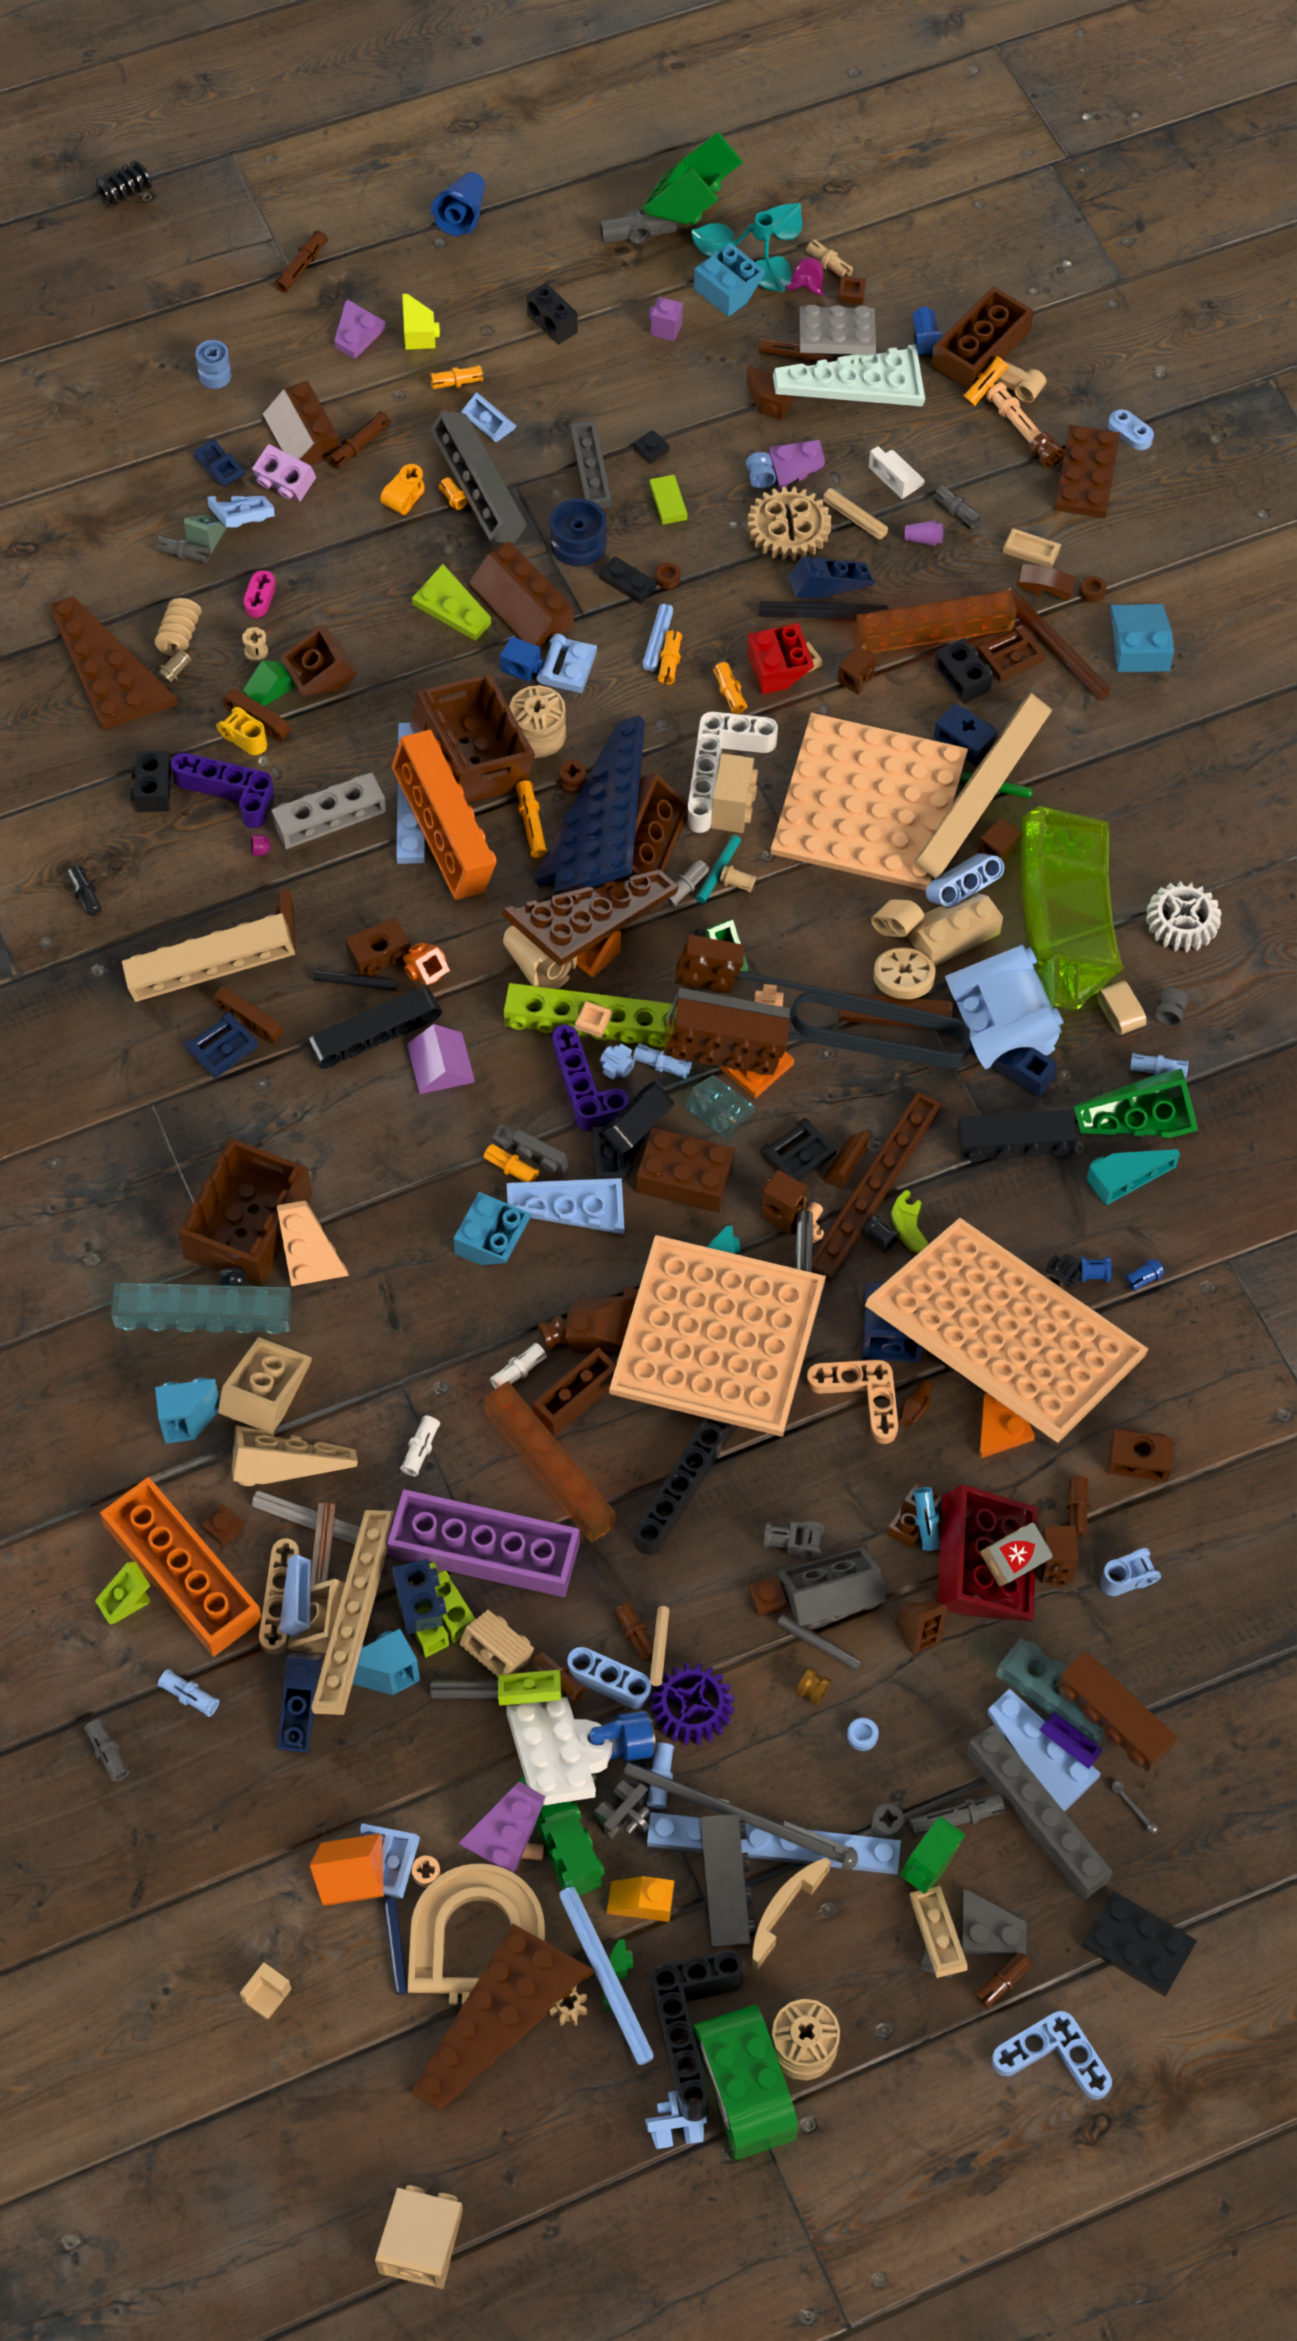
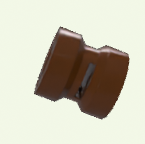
M1049 432L1038 434L1029 445L1031 453L1034 456H1039V461L1045 468L1055 466L1064 456V449L1059 444L1054 443V439Z

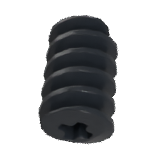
M132 161L130 166L123 165L121 170L115 169L113 174H105L104 178L98 177L96 179L98 194L107 207H109V200L114 205L118 204L117 196L126 201V192L134 197V188H137L140 193L144 192L143 184L149 189L152 188V182L146 168L137 161Z

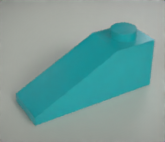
M1177 1149L1113 1153L1106 1158L1099 1157L1090 1164L1086 1180L1106 1206L1176 1168L1180 1153Z

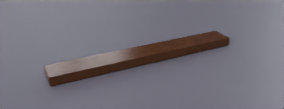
M918 1091L916 1092L812 1255V1273L826 1276L825 1280L829 1282L833 1281L862 1235L865 1226L878 1210L938 1115L942 1103Z

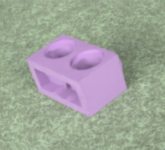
M270 444L267 445L252 468L257 478L256 481L266 489L270 487L276 489L287 500L293 498L301 502L316 479V475L310 465ZM277 467L273 472H268L271 468ZM298 478L296 482L289 483L292 479Z

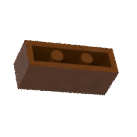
M599 1348L595 1349L533 1403L534 1419L555 1437L609 1390L616 1364Z

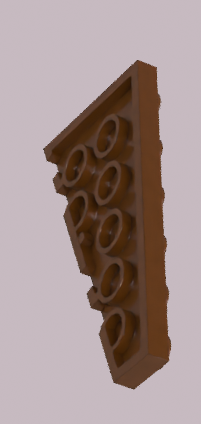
M512 1923L412 2089L411 2094L438 2111L443 2110L470 2085L471 2080L481 2071L487 2070L495 2063V2059L502 2052L515 2045L547 2016V2012L561 1999L567 1998L573 1992L572 1989L584 1978L588 1979L595 1971Z

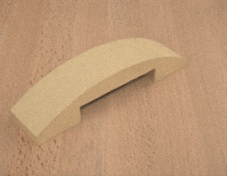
M823 1858L800 1870L773 1897L761 1918L755 1936L752 1955L753 1969L757 1971L775 1947L776 1936L770 1930L801 1888L810 1895L814 1893L830 1871L831 1861L829 1859Z

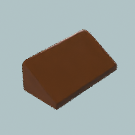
M868 1131L859 1132L847 1139L824 1175L823 1180L839 1189L843 1188L868 1148L870 1137Z

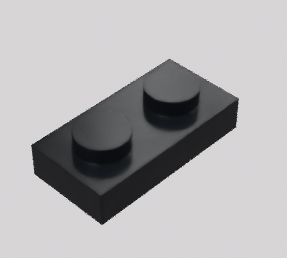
M616 556L599 572L600 580L639 604H642L657 586V581Z

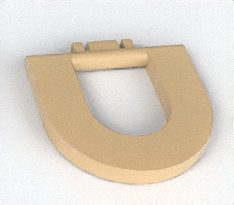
M490 1864L463 1865L451 1869L436 1878L420 1896L412 1916L408 1993L449 1994V2005L457 2006L458 1995H462V2006L464 2005L479 1978L443 1977L446 1924L451 1914L465 1903L471 1901L493 1903L504 1911L511 1925L513 1923L545 1941L543 1911L538 1898L529 1885L513 1872Z

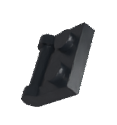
M805 1117L797 1122L796 1127L771 1145L766 1144L759 1149L765 1161L771 1163L777 1171L780 1170L797 1181H801L836 1155L834 1146ZM801 1136H808V1138L783 1156L778 1154Z

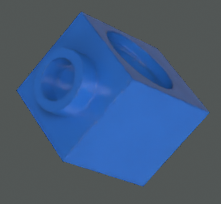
M512 636L500 655L501 672L530 682L534 673L538 674L543 664V659H540V647Z

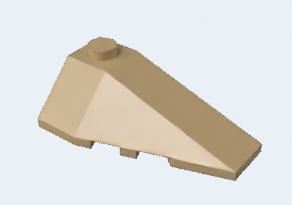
M235 1426L232 1476L233 1481H237L241 1485L268 1484L357 1467L358 1459L355 1449L325 1442H317L313 1446L301 1440L302 1437L292 1435L290 1439L274 1437L275 1431L271 1434L255 1427Z

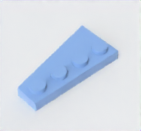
M622 1178L507 1183V1203L531 1213V1218L624 1234Z

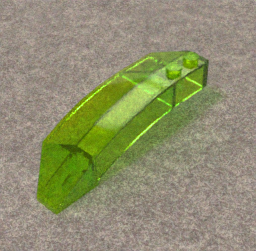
M1038 806L1022 816V894L1030 947L1037 959L1035 966L1051 1006L1076 1011L1091 996L1101 990L1110 979L1125 968V966H1122L1117 947L1110 902L1109 822Z

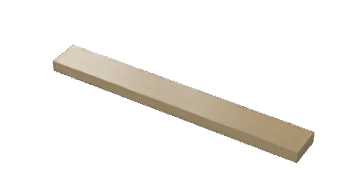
M365 1510L312 1703L314 1714L344 1715L388 1550L387 1543L395 1519L394 1511Z

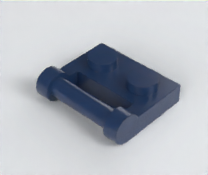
M226 1012L221 1016L220 1021L193 1040L190 1038L185 1041L183 1046L187 1053L194 1057L215 1079L258 1048V1041L230 1012ZM226 1029L230 1030L205 1049H201V1047H203L205 1044H207L212 1039L217 1037L219 1034L224 1032Z

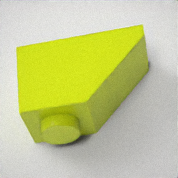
M402 294L405 349L436 348L435 338H440L439 322H434V312L410 295Z

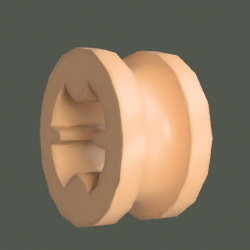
M426 1855L414 1861L412 1875L415 1883L420 1887L427 1888L441 1875L439 1863L435 1858ZM423 1865H430V1870L435 1871L434 1874L429 1873V1878H423L422 1873L418 1872V1869L423 1870Z

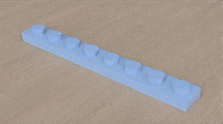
M651 1812L647 1846L702 1853L699 1818ZM745 1824L746 1839L741 1840L742 1853L748 1852V1858L808 1865L827 1858L831 1861L830 1867L842 1868L843 1863ZM808 1830L847 1847L851 1846L858 1854V1862L852 1870L888 1874L898 1873L901 1840Z

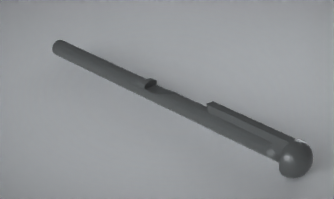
M628 1762L624 1774L723 1815L739 1814V1821L745 1820V1824L843 1863L841 1870H851L858 1862V1854L851 1846L847 1847L786 1821L781 1825L733 1806L728 1800L715 1798Z

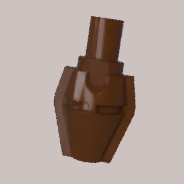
M923 1380L918 1390H915L905 1400L899 1417L901 1424L912 1426L925 1414L931 1401L929 1393L933 1384L930 1381Z

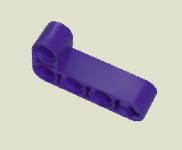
M180 753L173 757L171 768L174 782L177 786L239 801L243 824L249 828H258L265 823L275 797L272 777L268 773L189 753Z
M569 1025L557 1027L553 1032V1053L576 1123L580 1129L587 1132L592 1131L593 1127H605L629 1103L628 1095L621 1089H610L597 1093L576 1029ZM565 1043L570 1046V1049L566 1050ZM569 1065H578V1067H576V1068H571V1067H568V1066H569ZM578 1088L586 1089L582 1092L576 1091V1089ZM613 1105H620L621 1107L615 1109V1108H612L611 1106H613ZM585 1112H593L594 1114H593V1115H584L583 1113H585Z

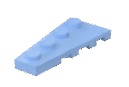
M1008 1689L988 1709L987 1713L999 1732L1064 1812L1100 1777L1101 1773L1093 1766L1089 1769L1043 1734L1039 1729L1045 1721L1011 1689Z

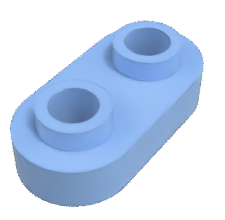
M1120 409L1111 413L1108 428L1110 431L1120 432L1119 438L1136 450H1145L1152 445L1154 432L1147 424L1127 410Z

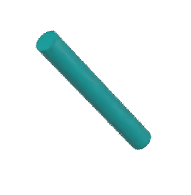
M732 835L696 896L698 902L705 903L724 867L727 866L741 842L739 836Z

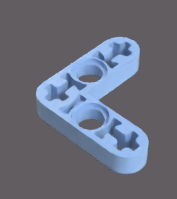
M1058 2011L999 2045L993 2053L992 2066L994 2070L1002 2076H1011L1056 2049L1087 2097L1094 2100L1102 2099L1108 2094L1112 2086L1111 2076L1075 2019L1065 2011ZM1057 2020L1060 2024L1065 2022L1068 2024L1066 2034L1070 2040L1074 2035L1077 2037V2039L1068 2043L1066 2047L1062 2045L1066 2042L1064 2034L1061 2031L1055 2032L1053 2030ZM1035 2035L1042 2040L1043 2048L1040 2051L1032 2052L1026 2048L1025 2039L1028 2036ZM1017 2043L1021 2054L1013 2059L1012 2067H1009L1007 2063L1001 2065L999 2063L1002 2057L1001 2053L1004 2052L1006 2056L1012 2055L1017 2050L1015 2046ZM1075 2047L1083 2048L1088 2055L1087 2061L1082 2064L1073 2062L1070 2058V2050ZM1092 2063L1095 2065L1091 2070L1096 2080L1100 2078L1104 2080L1101 2091L1097 2087L1090 2088L1089 2084L1092 2079L1087 2071L1084 2075L1080 2073L1086 2070Z

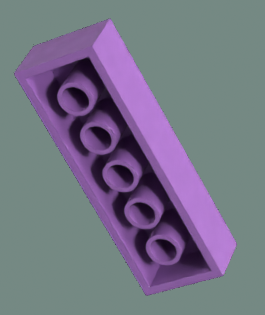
M403 1489L387 1546L389 1558L410 1563L428 1559L429 1564L434 1562L441 1570L566 1597L580 1544V1529Z

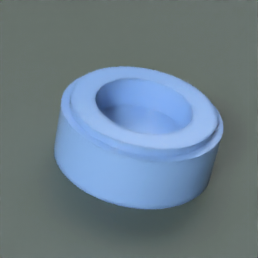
M855 1719L848 1727L847 1739L849 1744L859 1751L870 1750L877 1743L878 1727L870 1719Z

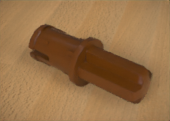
M1073 1476L1069 1479V1502H1067L1066 1508L1069 1510V1526L1076 1527V1536H1083L1087 1533V1510L1090 1509V1503L1087 1501L1088 1478Z
M630 1603L618 1606L613 1611V1615L625 1631V1639L631 1641L643 1661L651 1660L654 1644L646 1632L647 1626L641 1624Z
M540 1652L533 1658L532 1666L537 1671L560 1670L561 1691L574 1703L584 1696L587 1687L568 1673L566 1666L561 1667L545 1652Z
M1019 1952L1001 1970H995L993 1972L994 1976L974 1993L976 1998L980 2000L990 1992V1995L981 2004L989 2009L1007 1990L1012 1991V1985L1031 1968L1032 1963L1029 1958Z

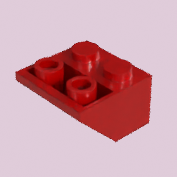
M799 623L748 634L747 654L761 694L788 689L814 668V663Z

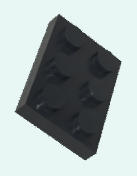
M1113 1891L1081 1947L1166 1997L1197 1940Z

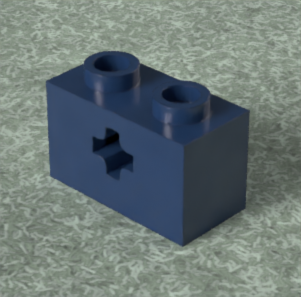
M954 703L936 722L934 739L941 743L968 748L966 761L976 767L997 740L998 731L990 723L983 722L974 716L969 709Z

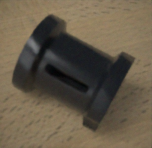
M879 1215L874 1216L862 1232L864 1237H870L878 1243L884 1253L888 1252L896 1244L901 1235L898 1230L893 1231L884 1224Z

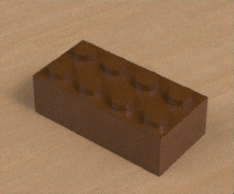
M993 286L933 346L931 367L970 389L977 381V376L980 372L983 374L997 356L1003 360L1031 331L1034 310Z

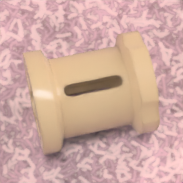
M258 627L248 628L242 635L243 643L246 646L244 649L245 656L252 662H260L268 655V647L265 644L266 634L264 630ZM253 634L255 635V641L252 639ZM255 648H258V655H256Z

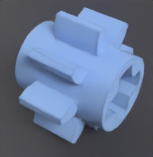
M623 1044L616 1045L615 1047L609 1046L600 1058V1064L604 1068L602 1073L613 1080L620 1076L623 1078L627 1077L635 1064V1060L630 1055L632 1050Z

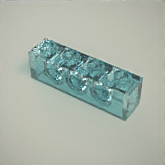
M1020 1637L999 1664L996 1676L1051 1715L1053 1711L1059 1714L1099 1746L1106 1737L1104 1730L1096 1723H1090L1074 1702L1067 1701L1062 1695L1055 1693L1053 1687L1057 1686L1060 1675L1067 1667L1062 1662L1056 1659L1051 1660L1044 1655L1037 1644L1031 1641L1026 1642ZM1037 1668L1043 1675L1034 1677L1029 1674L1028 1669Z

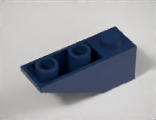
M804 556L788 576L795 596L810 599H820L872 586L875 583L867 563Z
M973 1047L972 1050L970 1051V1053H971L972 1055H974L975 1057H977L976 1052H975L974 1047ZM1020 1047L1009 1050L1000 1055L991 1065L992 1068L1039 1098L1056 1077L1057 1062L1033 1047Z
M292 1652L287 1656L278 1750L309 1752L315 1717L312 1703L321 1674L323 1655Z

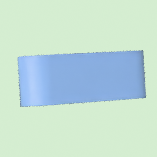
M983 853L976 854L931 881L926 888L927 899L933 904L946 907L955 906L999 879L1004 872V863L998 856ZM988 862V869L985 871V866ZM967 876V881L964 884V877ZM945 888V895L942 898V891Z
M578 1647L569 1653L567 1659L568 1673L588 1689L634 1709L643 1708L649 1703L651 1684L645 1674L588 1648ZM578 1661H584L589 1666L584 1670H579L574 1667V1664ZM605 1674H613L617 1677L615 1681L609 1683L601 1678ZM639 1686L645 1691L641 1695H633L629 1690L632 1687Z

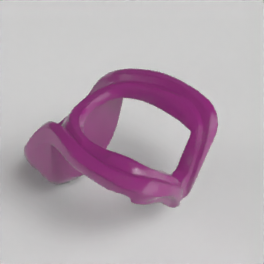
M811 257L800 260L795 267L791 283L785 285V290L792 291L799 287H807L813 294L823 296L822 282L824 273L819 260Z

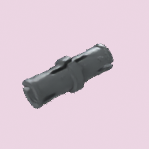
M945 485L940 486L936 490L939 495L934 494L933 498L949 509V513L953 517L956 515L972 529L980 523L979 520L982 519V515L970 507L966 499L956 496Z
M159 535L157 539L158 542L167 544V546L156 544L157 552L177 555L178 559L185 560V558H189L205 564L209 561L210 557L199 554L201 552L210 555L211 549L208 546L192 544L187 539H181L180 541L164 537L163 535Z
M102 1719L91 1721L84 1727V1731L95 1748L94 1754L97 1760L102 1761L112 1782L124 1779L130 1771L118 1752L119 1746L117 1742L112 1741Z

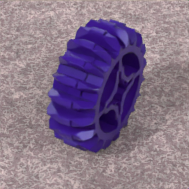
M686 1662L682 1672L674 1666L672 1668L673 1677L664 1673L663 1683L660 1686H655L657 1693L651 1695V1701L655 1703L651 1706V1713L657 1715L654 1718L655 1724L663 1725L661 1729L663 1735L672 1731L671 1740L673 1742H676L680 1736L683 1737V1744L685 1746L689 1744V1739H695V1744L699 1746L701 1745V1737H705L708 1742L713 1741V1733L721 1736L723 1734L722 1726H729L730 1718L728 1716L734 1713V1707L730 1705L734 1702V1696L728 1694L730 1691L729 1683L721 1684L723 1681L722 1674L712 1677V1667L707 1668L705 1672L701 1671L702 1665L700 1663L696 1664L695 1670H690V1665ZM685 1685H694L691 1689L685 1690L680 1688ZM706 1689L716 1698L717 1709L711 1707V1703L704 1699ZM698 1696V1704H694L687 1712V1704H692ZM668 1699L673 1701L674 1706L681 1710L679 1720L669 1711L667 1706ZM695 1719H702L705 1721L699 1724H690L691 1721Z

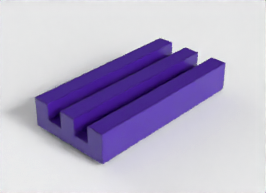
M1054 1711L1039 1729L1088 1769L1103 1751L1102 1748Z

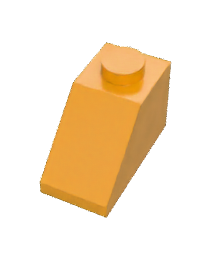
M641 1876L611 1881L607 1914L670 1922L674 1880Z

